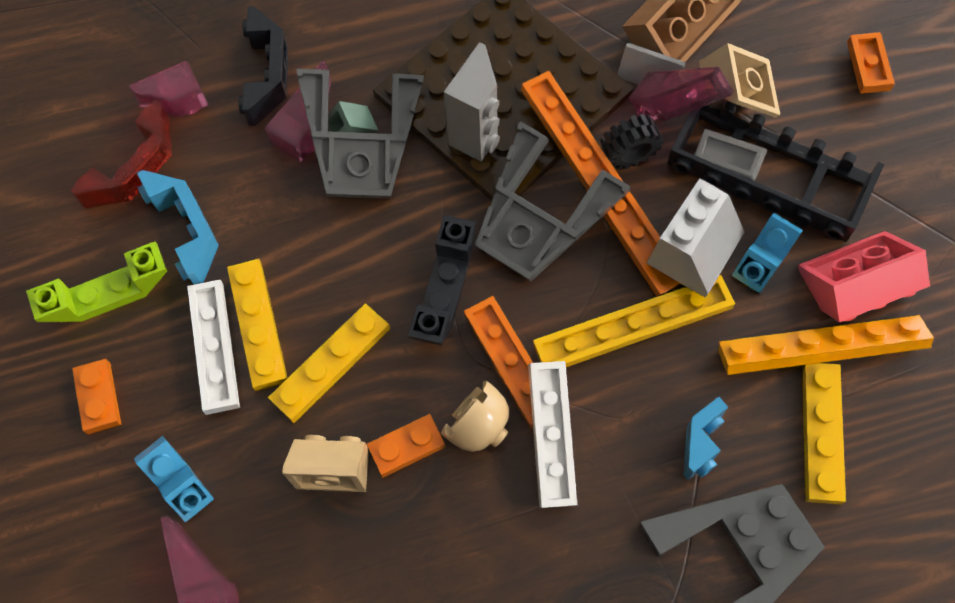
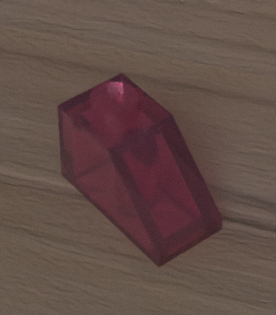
M187 61L129 85L141 107L169 115L182 117L195 113L208 105Z

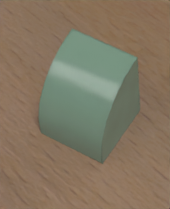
M338 101L328 113V131L376 133L378 131L368 106Z

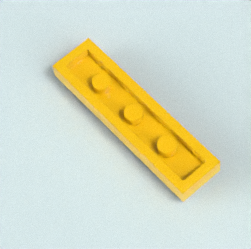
M255 259L229 266L227 269L252 387L255 391L281 385L288 377L260 259Z
M365 303L268 397L269 400L290 421L295 423L390 330L389 324Z
M826 363L803 365L805 502L842 505L846 502L841 367L839 364Z

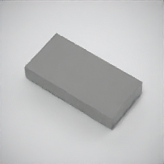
M704 129L694 155L755 181L767 150Z

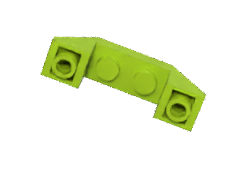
M154 241L124 253L128 266L70 289L58 278L27 290L34 319L37 322H82L146 297L167 272L158 244Z

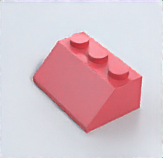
M886 231L798 265L799 272L821 311L839 323L851 321L857 315L872 309H881L890 302L900 298L911 297L916 292L930 287L926 250Z

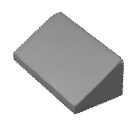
M627 43L618 70V76L632 84L674 97L682 80L686 63Z

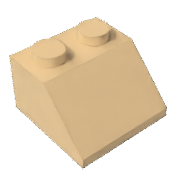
M727 43L699 61L701 82L704 90L732 103L774 118L780 116L769 59Z
M306 435L305 440L294 439L283 465L282 474L295 489L366 492L369 449L366 443L361 442V439L358 437L343 436L340 437V441H327L324 436Z

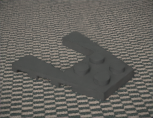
M297 68V78L326 197L390 199L424 75L392 74L391 134L328 131L329 70Z
M520 121L514 143L510 146L505 168L501 178L499 177L495 188L496 193L491 206L488 207L475 246L531 282L625 197L631 188L628 184L601 170L567 223L564 224L514 193L549 142L545 135Z
M783 484L644 520L639 524L659 557L720 522L760 584L758 588L733 603H773L825 548Z

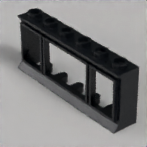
M702 89L671 148L667 165L672 166L674 170L681 174H691L715 187H721L730 191L739 199L751 200L760 204L771 213H781L790 217L801 226H811L820 230L831 239L847 242L859 223L884 164L878 162L871 173L854 167L857 156L852 152H845L841 160L823 154L826 143L823 140L815 139L810 148L792 141L796 133L792 127H784L781 134L778 135L763 129L766 118L760 114H755L749 123L733 116L736 106L731 102H725L721 111L706 105L705 100L708 91ZM698 120H704L732 132V138L741 140L744 137L815 167L816 170L802 200L800 201L684 151L683 149ZM826 172L862 187L847 220L811 205Z

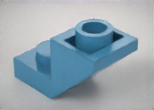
M774 213L756 241L748 248L731 276L761 293L803 230Z
M720 397L694 415L687 425L683 475L687 480L695 474L702 478L717 466L714 459L721 450L708 435L725 422L722 416L728 409V406Z
M163 436L134 458L136 464L159 488L164 500L185 523L214 500L192 469Z

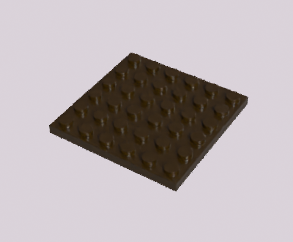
M481 0L394 72L395 74L424 75L410 129L491 201H493L496 193L495 188L505 168L506 157L510 146L514 143L520 121L545 135L549 142L514 192L519 196L523 194L564 157L522 93L521 86L523 83L550 71L590 132L631 97L634 89L525 0ZM479 42L486 46L497 83V100H499L497 118L500 119L498 125L499 143L492 153L488 152L482 162L449 145L444 91ZM392 74L373 89L374 97L390 111Z

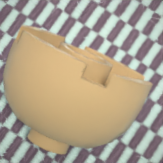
M485 380L483 382V391L476 387L452 414L456 419L453 426L450 427L446 423L441 432L445 438L462 450L470 452L481 451L489 444L496 447L508 433L504 428L509 419L507 402L502 394Z

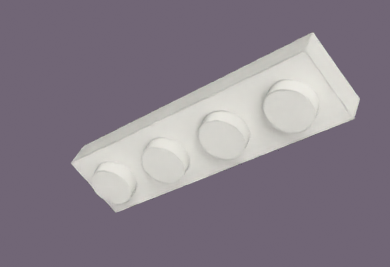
M221 280L187 286L202 411L208 415L240 408L224 285Z
M565 361L528 364L539 507L577 505Z

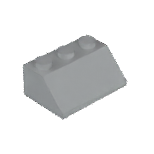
M479 42L444 91L449 145L482 162L488 152L492 153L499 143L498 125L500 119L497 118L499 106L497 83L486 46Z
M699 178L660 237L647 264L706 298L744 234L743 227L729 195Z

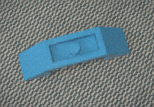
M144 170L138 172L137 174L143 184L138 187V190L146 204L152 202L158 212L176 205L182 218L188 215L191 223L186 225L193 240L175 249L180 259L175 265L184 281L190 279L194 285L204 283L219 244L190 188L184 180Z

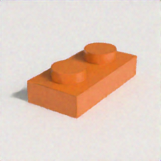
M881 32L850 35L847 45L860 94L891 91L895 83Z
M102 359L72 368L83 432L92 434L121 425L110 362L107 359Z
M431 414L367 443L382 478L446 447Z

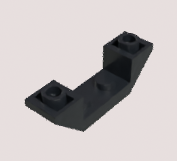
M248 6L247 19L242 21L244 37H249L253 49H265L266 59L269 61V68L264 70L265 82L244 83L243 95L238 98L240 114H245L249 126H256L287 99L288 45L283 29L254 6Z
M447 215L443 216L435 243L437 256L423 303L416 306L408 338L440 346L445 341L453 326L468 273L476 228L475 221Z

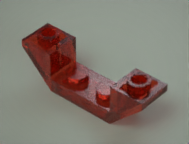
M155 99L148 107L141 111L139 117L135 120L143 136L148 140L138 147L137 152L126 164L118 168L112 179L91 167L85 175L76 181L70 191L82 206L91 208L131 201L138 194V187L143 185L137 173L142 170L157 173L172 156L170 121L160 101Z

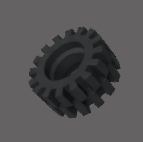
M640 114L638 118L635 115L630 116L628 121H625V119L619 121L620 125L611 126V131H606L603 134L604 137L600 140L606 157L617 170H620L622 167L629 169L630 165L638 166L642 160L643 162L648 161V157L655 156L657 154L656 150H660L662 148L661 144H664V140L653 118L650 115L645 117L644 114Z

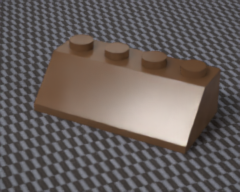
M647 0L626 21L622 28L632 44L686 62L742 0Z

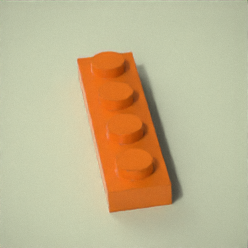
M491 296L464 310V317L531 429L533 428L528 364L533 363L494 296Z

